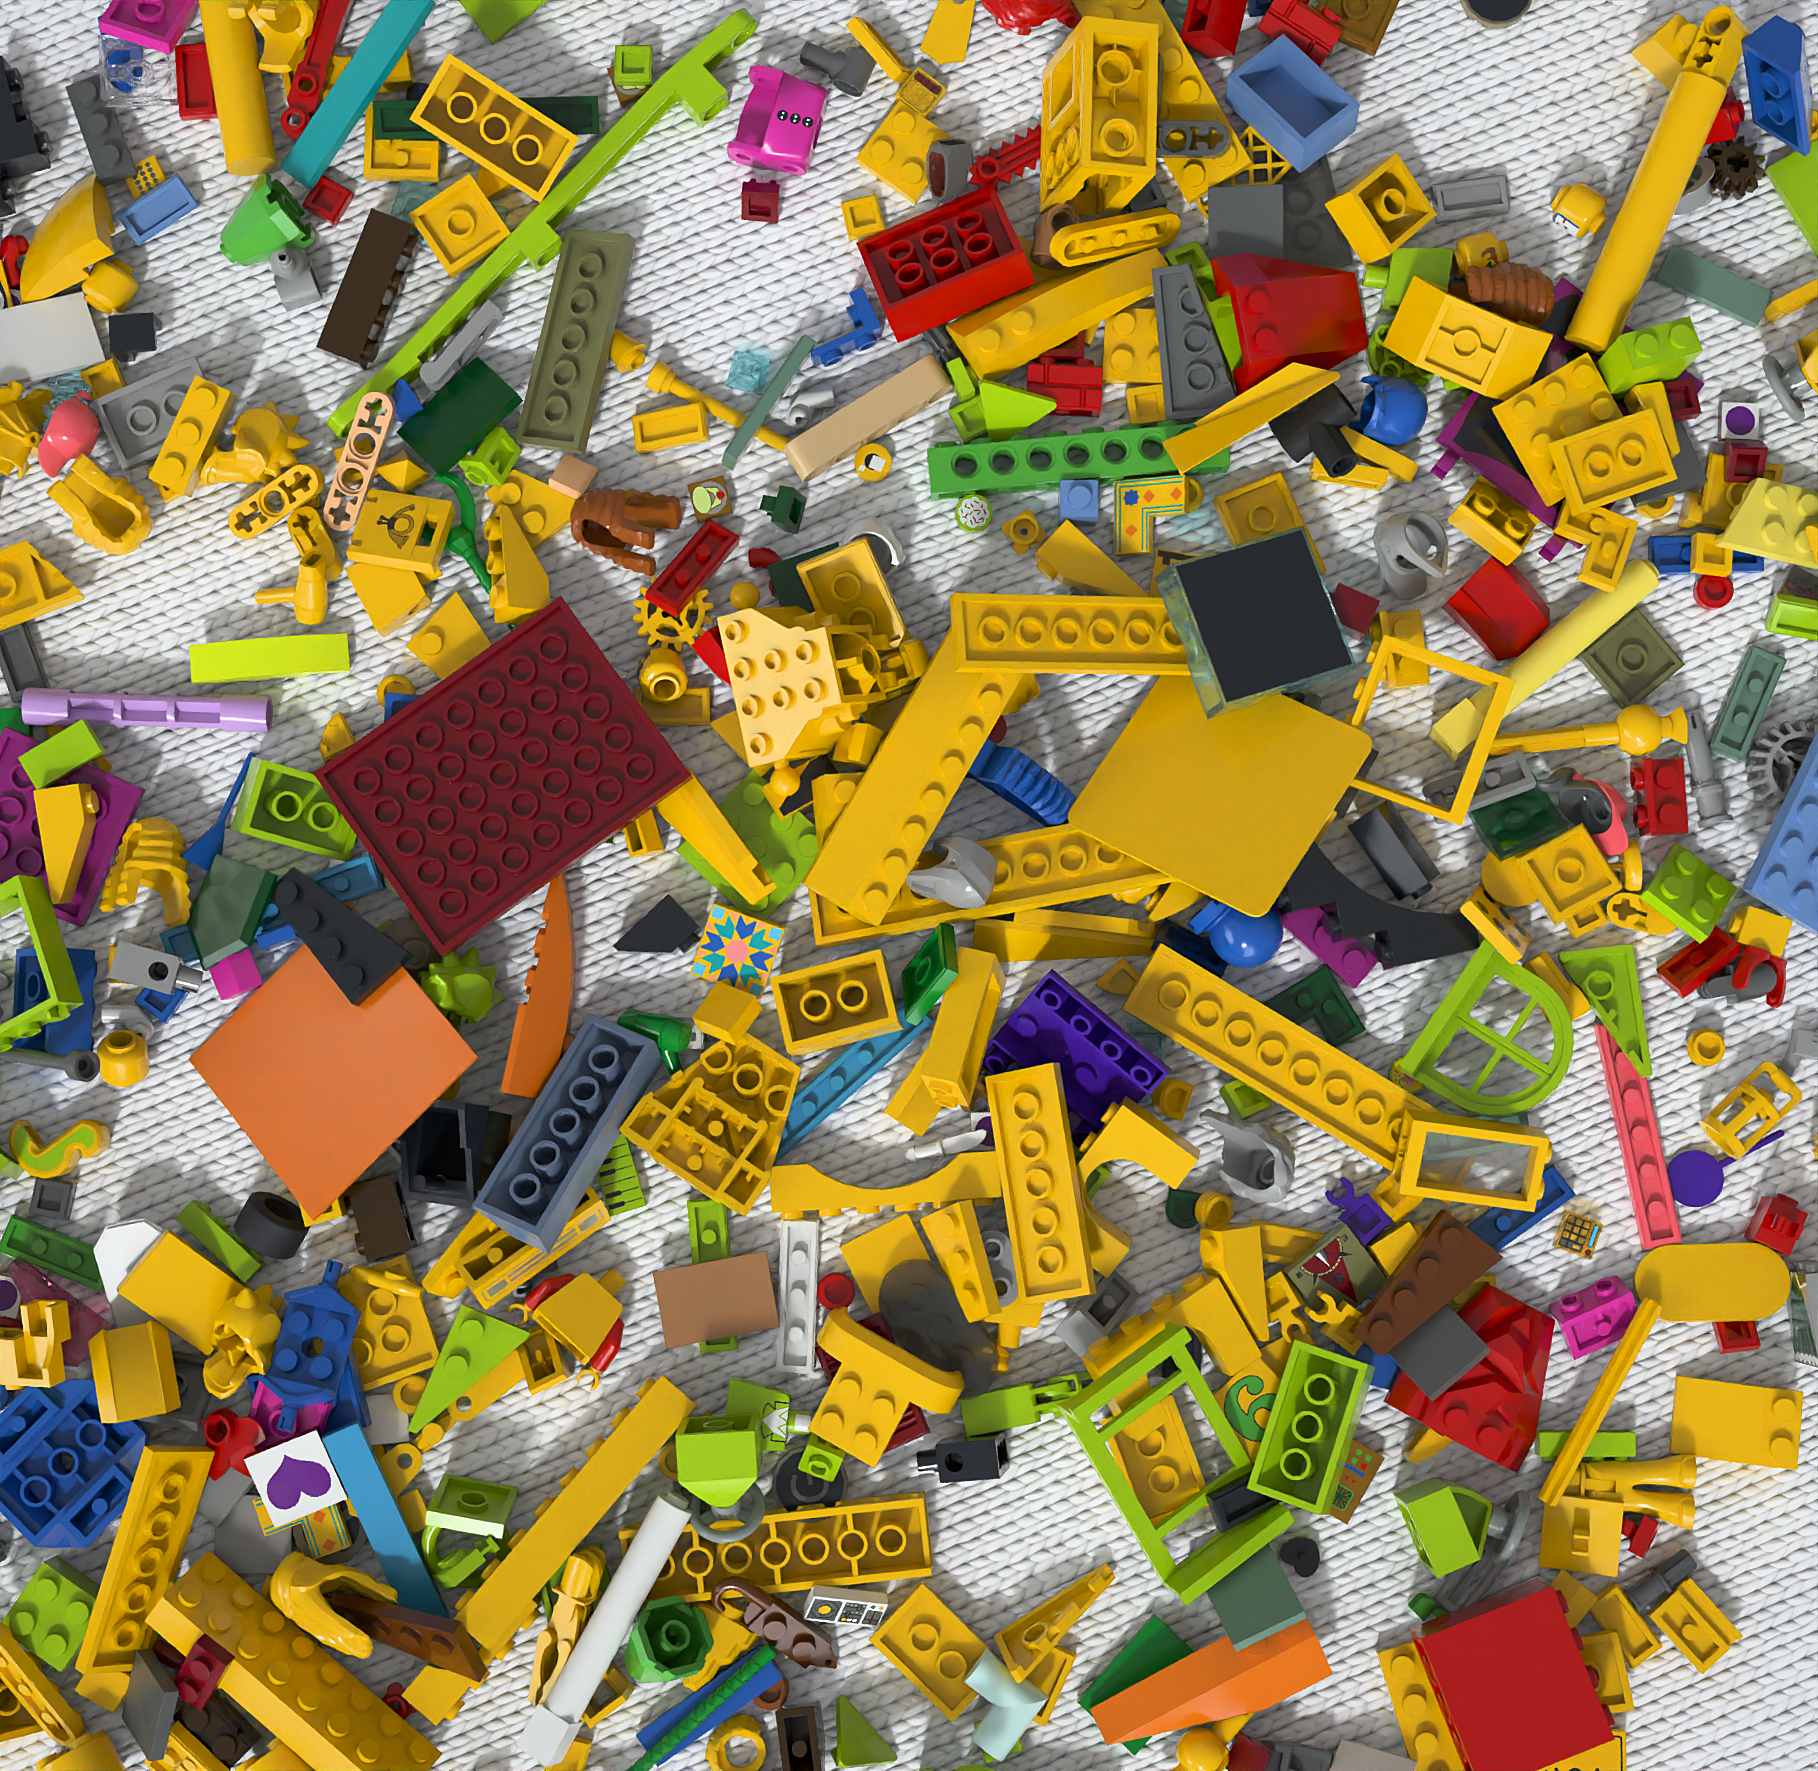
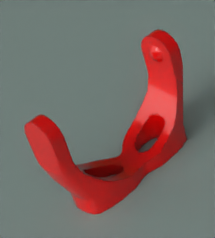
M1745 946L1744 954L1732 978V986L1738 990H1744L1749 984L1751 973L1755 966L1759 963H1767L1774 969L1777 975V983L1773 990L1767 993L1766 1003L1773 1008H1778L1783 1003L1785 995V969L1787 961L1772 956L1765 949Z

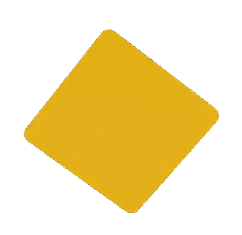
M1160 675L1070 808L1068 821L1074 829L1248 916L1260 917L1270 910L1372 750V740L1368 734L1272 689L1226 703L1217 676Z

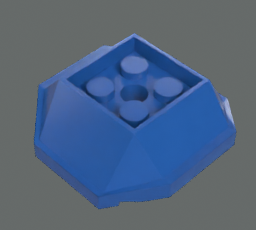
M94 1378L66 1379V1381L51 1388L27 1386L0 1414V1512L34 1547H71L81 1549L90 1547L124 1512L144 1446H149L150 1432L135 1419L120 1423H101ZM64 1451L74 1457L75 1466L72 1471L66 1470L61 1464V1456Z

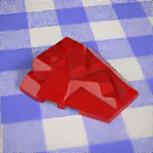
M1486 1283L1456 1314L1489 1347L1491 1353L1433 1402L1400 1368L1383 1401L1429 1428L1518 1474L1536 1438L1555 1319Z

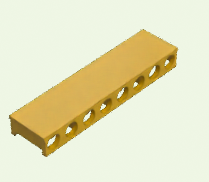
M925 1491L845 1499L844 1501L836 1502L834 1507L826 1508L823 1503L798 1506L797 1511L787 1512L785 1507L765 1508L763 1520L758 1528L748 1537L732 1543H716L703 1538L693 1528L689 1519L641 1608L649 1601L678 1595L686 1600L684 1603L711 1600V1592L716 1583L731 1576L748 1579L768 1594L811 1589L813 1585L833 1587L932 1576L933 1561ZM831 1516L830 1518L817 1523H803L796 1521L799 1519ZM734 1518L729 1520L720 1519L709 1527L717 1531H732L740 1528L744 1523ZM643 1522L620 1524L619 1539H621L622 1559ZM729 1590L724 1592L720 1599L742 1597L743 1595L738 1591Z

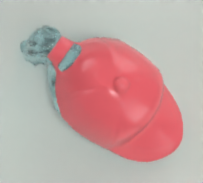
M51 377L46 379L48 388L56 396L50 400V415L45 422L46 432L38 447V461L43 471L52 478L59 474L69 460L78 458L82 453L85 456L90 455L98 439L99 421L90 408L93 394L92 388L82 380H54Z

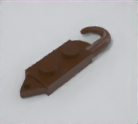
M739 1576L727 1577L716 1583L711 1592V1601L714 1608L720 1613L725 1611V1606L720 1599L721 1595L729 1590L738 1591L749 1599L744 1609V1621L748 1625V1629L805 1669L809 1665L837 1668V1660L831 1647V1635L812 1621L803 1620L801 1613L776 1595H769L750 1580Z

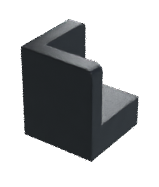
M153 312L108 316L110 353L120 362L135 361V353L150 352L157 349L156 331L162 330V321Z

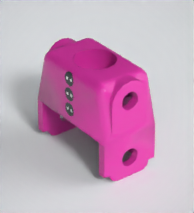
M758 64L750 66L748 73L749 81L755 86L743 108L737 129L736 141L728 143V157L738 164L761 170L781 171L799 176L805 175L810 168L825 116L828 90L818 84L801 80L784 71Z

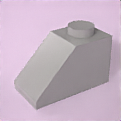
M1115 1270L1108 1278L1103 1276L1095 1284L1097 1294L1085 1295L1054 1331L1080 1357L1089 1351L1088 1347L1092 1342L1101 1337L1108 1336L1139 1296V1293Z

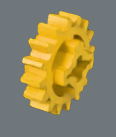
M654 576L650 578L651 583L653 584L656 578ZM641 586L639 589L644 597L643 601L634 600L633 602L634 607L641 610V613L633 615V621L644 624L637 632L640 637L650 635L647 644L651 648L659 642L661 643V648L670 649V646H675L677 653L682 654L683 645L688 643L692 648L691 645L695 642L694 639L705 633L703 627L714 625L713 619L706 616L707 613L715 611L713 603H704L710 596L707 589L699 591L679 614L682 626L676 620L674 621L671 616L668 617L669 614L659 607L649 618V610L652 603L645 599L647 591L645 587ZM698 609V619L691 629L689 626L691 614ZM670 630L677 632L679 636L668 637L660 633Z

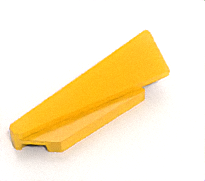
M1293 362L1195 422L1196 428L1167 439L1162 444L1180 475H1183L1339 380L1341 376L1335 371Z
M686 767L693 779L653 808L750 904H757L777 889V886L697 776Z
M1034 908L1014 912L1013 922L986 918L976 919L972 949L994 953L999 962L1152 955L1154 952L1150 948L1157 935L1158 924L1141 923L1138 920Z

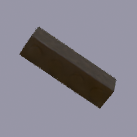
M371 208L316 345L324 355L366 370L369 362L373 363L380 348V342L377 340L382 328H387L392 320L394 308L391 305L396 293L400 294L403 291L407 281L405 270L409 260L416 258L421 246L420 233L413 224Z

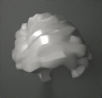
M1209 1108L1201 1112L1199 1117L1201 1121H1207L1212 1128L1224 1136V1146L1221 1153L1224 1162L1218 1169L1222 1180L1227 1182L1232 1192L1237 1196L1250 1198L1259 1204L1264 1202L1276 1203L1285 1199L1294 1180L1296 1160L1288 1138L1266 1124L1242 1121L1236 1116L1225 1115Z

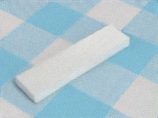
M819 1219L781 1220L778 1288L780 1327H777L775 1373L814 1374Z

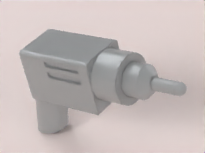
M1801 1028L1792 1029L1790 1044L1779 1066L1789 1077L1793 1076L1801 1057L1818 1060V1032Z

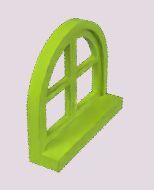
M1484 939L1399 1064L1401 1072L1449 1103L1471 1114L1485 1117L1518 1115L1537 1107L1547 1100L1564 1080L1573 1056L1574 1035L1572 1022L1563 1001L1553 988L1517 963L1510 964L1489 941ZM1495 975L1532 997L1505 1038L1469 1016ZM1537 1004L1547 1014L1553 1029L1554 1047L1548 1065L1512 1043ZM1460 1027L1496 1049V1052L1470 1090L1460 1086L1433 1068ZM1503 1055L1540 1077L1528 1088L1507 1096H1484L1477 1094Z

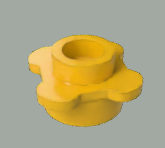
M1023 510L1019 516L1015 517L1012 521L1004 522L1002 525V533L1005 536H1009L1013 543V550L1018 554L1026 553L1028 547L1034 543H1042L1046 538V531L1043 528H1039L1035 514L1030 510ZM1021 529H1026L1028 533L1022 535L1020 531Z

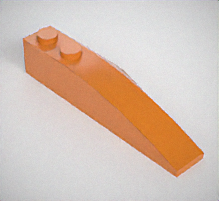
M565 872L551 880L542 912V920L546 921V926L539 929L534 944V957L539 959L537 966L532 965L531 969H528L525 986L526 995H529L528 1003L519 1004L500 1092L537 1099L575 1036L570 1035L575 996L576 950L573 914Z
M1306 1618L1238 1652L1235 1651L1228 1635L1092 1707L1090 1711L1107 1746L1263 1711L1333 1675L1317 1636Z

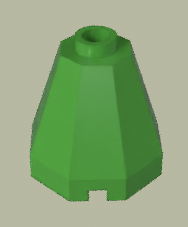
M265 173L254 181L221 231L220 239L223 243L220 244V249L231 263L238 262L246 267L269 260V256L280 249L291 247L307 248L316 241L315 228L311 222H308L306 225L303 224L301 217L306 213L282 182L277 179L271 182V175Z
M678 1595L649 1601L643 1606L630 1634L624 1656L628 1674L641 1683L669 1682L696 1675L705 1665V1657L711 1651L714 1644L704 1612L695 1606L690 1609L683 1604L686 1600Z

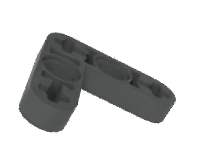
M1158 52L1157 129H1161L1159 134L1161 148L1156 149V158L1215 159L1224 156L1231 147L1232 139L1228 129L1220 122L1160 120L1164 62L1161 54ZM1176 129L1184 130L1187 135L1185 145L1176 150L1169 148L1167 145L1168 135ZM1198 129L1197 135L1200 138H1209L1212 136V131L1216 130L1217 134L1223 138V141L1216 143L1215 149L1212 150L1208 143L1196 142L1197 150H1193L1195 144L1193 130Z

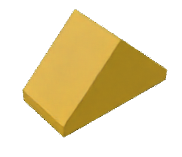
M540 1324L529 1329L530 1335L528 1339L517 1347L531 1395L564 1381L574 1374L560 1343Z

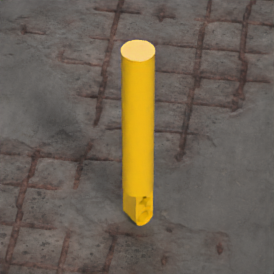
M198 0L227 171L238 176H253L270 172L277 167L278 163L262 70L258 69L260 57L254 23L248 14L240 19H232L228 15V7L232 5L233 0Z
M1728 6L1713 8L1703 19L1564 336L1569 343L1585 351L1602 356L1622 334L1726 96L1727 88L1743 53L1741 41L1750 35L1745 23Z

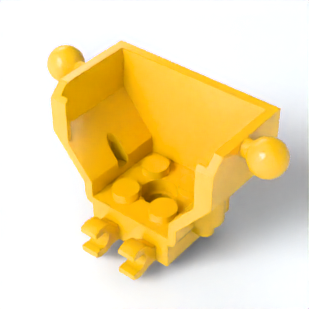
M742 581L735 584L730 592L732 605L740 611L718 617L717 621L749 768L774 765L775 771L770 778L771 788L780 796H791L800 787V776L795 769L790 767L789 763L830 753L842 733L850 728L852 721L859 719L860 714L867 710L868 704L887 699L885 689L899 686L896 671L881 673L880 670L881 661L878 651L891 649L888 634L873 635L871 624H840L839 617L836 614L827 615L822 610L809 613L798 606L755 608L760 601V592L753 583Z

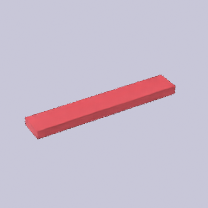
M1603 1024L1594 1025L1641 1247L1646 1250L1681 1243L1680 1228L1647 1077H1640Z

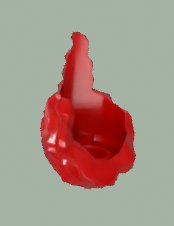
M982 0V6L994 16L996 24L1000 28L1017 33V35L1029 36L1031 33L1030 28L1041 26L1043 22L1050 19H1057L1058 22L1065 24L1071 29H1075L1082 20L1079 12L1074 9L1071 0Z

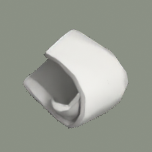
M864 517L855 520L845 531L840 546L867 536L885 579H887L906 559L902 552L900 541L890 525L880 518Z

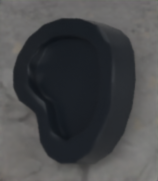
M1295 1537L1287 1540L1280 1548V1558L1286 1564L1293 1565L1295 1572L1300 1577L1307 1578L1316 1572L1319 1566L1320 1554L1318 1546L1313 1539Z

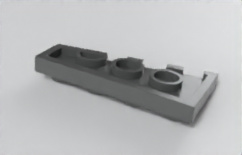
M1192 264L1153 268L1152 278L1166 420L1207 416L1236 398L1237 395Z

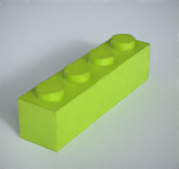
M198 1200L191 1201L175 1219L244 1283L250 1282L266 1265L262 1260L264 1258L263 1255L247 1247L236 1233L233 1234L227 1228L229 1224L220 1216L216 1218L210 1212L212 1209L207 1203L202 1200L200 1202Z
M1537 1430L1534 1441L1535 1455L1542 1457L1543 1461H1556L1572 1430ZM1597 1430L1583 1457H1590L1591 1461H1605L1604 1457H1614L1615 1461H1629L1628 1457H1636V1432L1631 1430Z

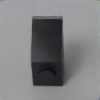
M668 894L613 946L622 954L675 955L680 950L683 954H686L700 941L701 938L697 934L702 928Z

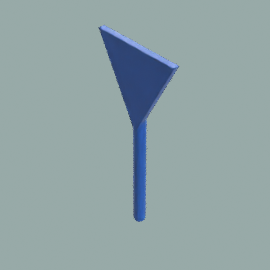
M253 752L248 754L216 823L180 855L206 872L214 853L223 854L225 820L246 778L251 759L255 757Z

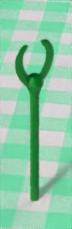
M447 472L442 478L436 473L434 478L439 482L448 484L454 490L461 507V524L450 529L444 549L452 551L466 560L473 573L477 575L476 577L483 585L485 591L490 594L492 588L491 574L487 572L486 564L480 558L475 542L476 510L470 489L462 479L452 473ZM409 492L408 495L416 496V492ZM426 522L421 538L431 544L435 529L430 528V525ZM508 624L511 631L519 626L515 624Z
M770 1643L764 1645L749 1661L732 1674V1677H729L723 1685H720L714 1693H711L705 1701H702L696 1709L692 1710L687 1717L682 1719L661 1741H658L652 1749H649L643 1757H640L626 1771H649L653 1765H656L662 1757H665L671 1749H674L681 1740H684L690 1732L694 1731L699 1724L704 1722L708 1716L725 1703V1700L734 1695V1692H737L743 1684H746L752 1676H755L761 1668L765 1667L778 1655L776 1649Z

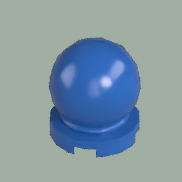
M1211 900L1202 910L1199 909L1186 923L1196 935L1203 930L1209 932L1211 946L1218 956L1230 965L1239 968L1252 969L1274 958L1281 947L1284 937L1283 918L1274 905L1265 915L1251 917L1218 900L1216 903Z

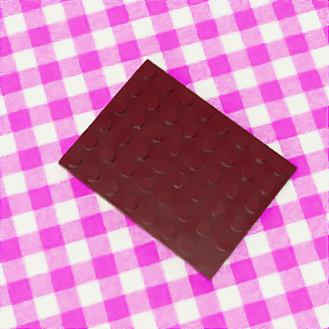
M562 596L558 597L313 773L436 950L444 958L693 779L692 775Z

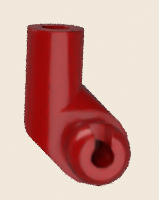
M20 234L15 236L7 235L0 245V260L3 261L10 290H20L21 270L17 264L19 255H25L29 247L27 239Z

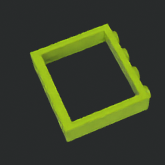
M16 875L0 885V919L22 907L51 998L0 1025V1053L12 1048V1042L40 1033L42 1031L41 1027L45 1024L68 1018L71 1015V1010L84 1004L45 880L40 877Z

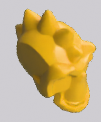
M273 400L267 401L261 407L247 409L237 417L234 426L231 428L232 434H236L232 451H215L206 461L201 471L202 485L212 486L218 483L242 482L244 484L262 482L266 486L274 481V477H279L282 467L292 468L300 465L294 451L309 444L308 439L293 432L300 417L280 413Z
M265 1284L254 1291L249 1287L244 1288L238 1295H235L222 1305L214 1319V1331L211 1335L210 1343L218 1352L205 1360L203 1379L208 1392L218 1398L224 1399L234 1394L250 1373L266 1375L270 1368L271 1358L282 1324L277 1314L284 1302L282 1296L273 1298L271 1284Z

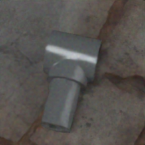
M808 41L804 44L799 59L801 64L828 74L829 79H832V83L837 89L854 97L862 96L877 63L868 52L856 47H847L845 52L841 50L833 52Z

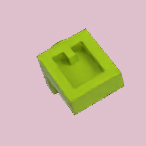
M496 426L485 436L475 455H465L458 462V465L464 470L466 478L478 486H502L522 450L503 427Z
M811 1432L798 1469L815 1477L833 1482L846 1451Z

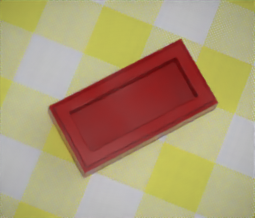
M206 43L176 45L175 60L179 117L182 121L218 118Z

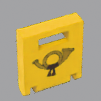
M369 489L366 495L367 501L363 503L351 538L352 545L348 546L346 552L347 557L355 562L435 574L456 513L453 502ZM426 519H428L430 528L435 529L430 547L418 545Z

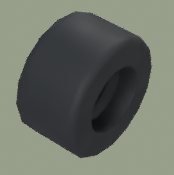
M262 1191L251 1193L233 1225L236 1235L251 1249L265 1256L282 1260L294 1257L311 1227H305L301 1210L294 1203L276 1194Z

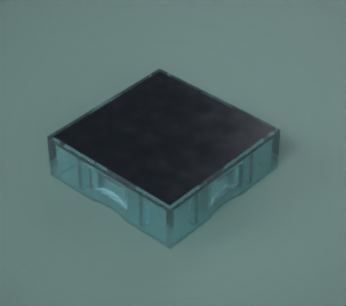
M1304 526L1172 563L1155 577L1172 626L1185 648L1188 668L1207 719L1255 705L1262 699L1275 694L1294 693L1336 680L1357 667Z

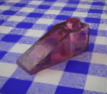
M20 1256L8 1265L7 1269L24 1303L35 1299L67 1300L71 1339L61 1343L63 1362L65 1366L73 1364L75 1367H78L90 1354L88 1341L102 1329L108 1330L112 1324Z

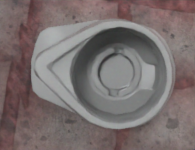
M1420 510L1394 514L1386 520L1377 523L1373 534L1376 554L1381 571L1398 600H1411L1422 595L1427 588L1426 572L1431 574L1433 578L1446 573L1448 539L1443 526L1433 515ZM1431 546H1435L1437 550L1436 556L1432 560L1427 559L1428 550Z
M958 836L939 837L933 844L932 853L936 856L945 855L947 858L934 867L910 871L906 878L907 886L921 896L943 901L959 908L977 909L986 905L987 899L994 889L998 863L986 849L973 841Z

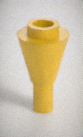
M615 329L609 355L619 372H633L645 361L646 345Z

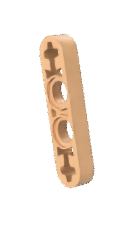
M377 390L363 396L359 403L323 510L324 521L333 530L344 531L353 527L357 523L363 503L366 501L367 492L370 489L396 413L395 400L385 391ZM379 398L383 400L382 407L387 409L386 414L382 413L377 416L374 426H382L381 432L372 426L361 425L362 420L365 422L371 421L374 410L368 407L369 402H376ZM360 433H368L375 439V449L372 453L364 454L356 447V438ZM348 468H356L362 473L363 484L360 488L352 489L346 485L344 473ZM338 490L345 495L358 497L357 502L354 499L348 501L346 513L351 516L342 520L341 523L337 521L338 515L333 512V508L340 507L345 496L337 494Z

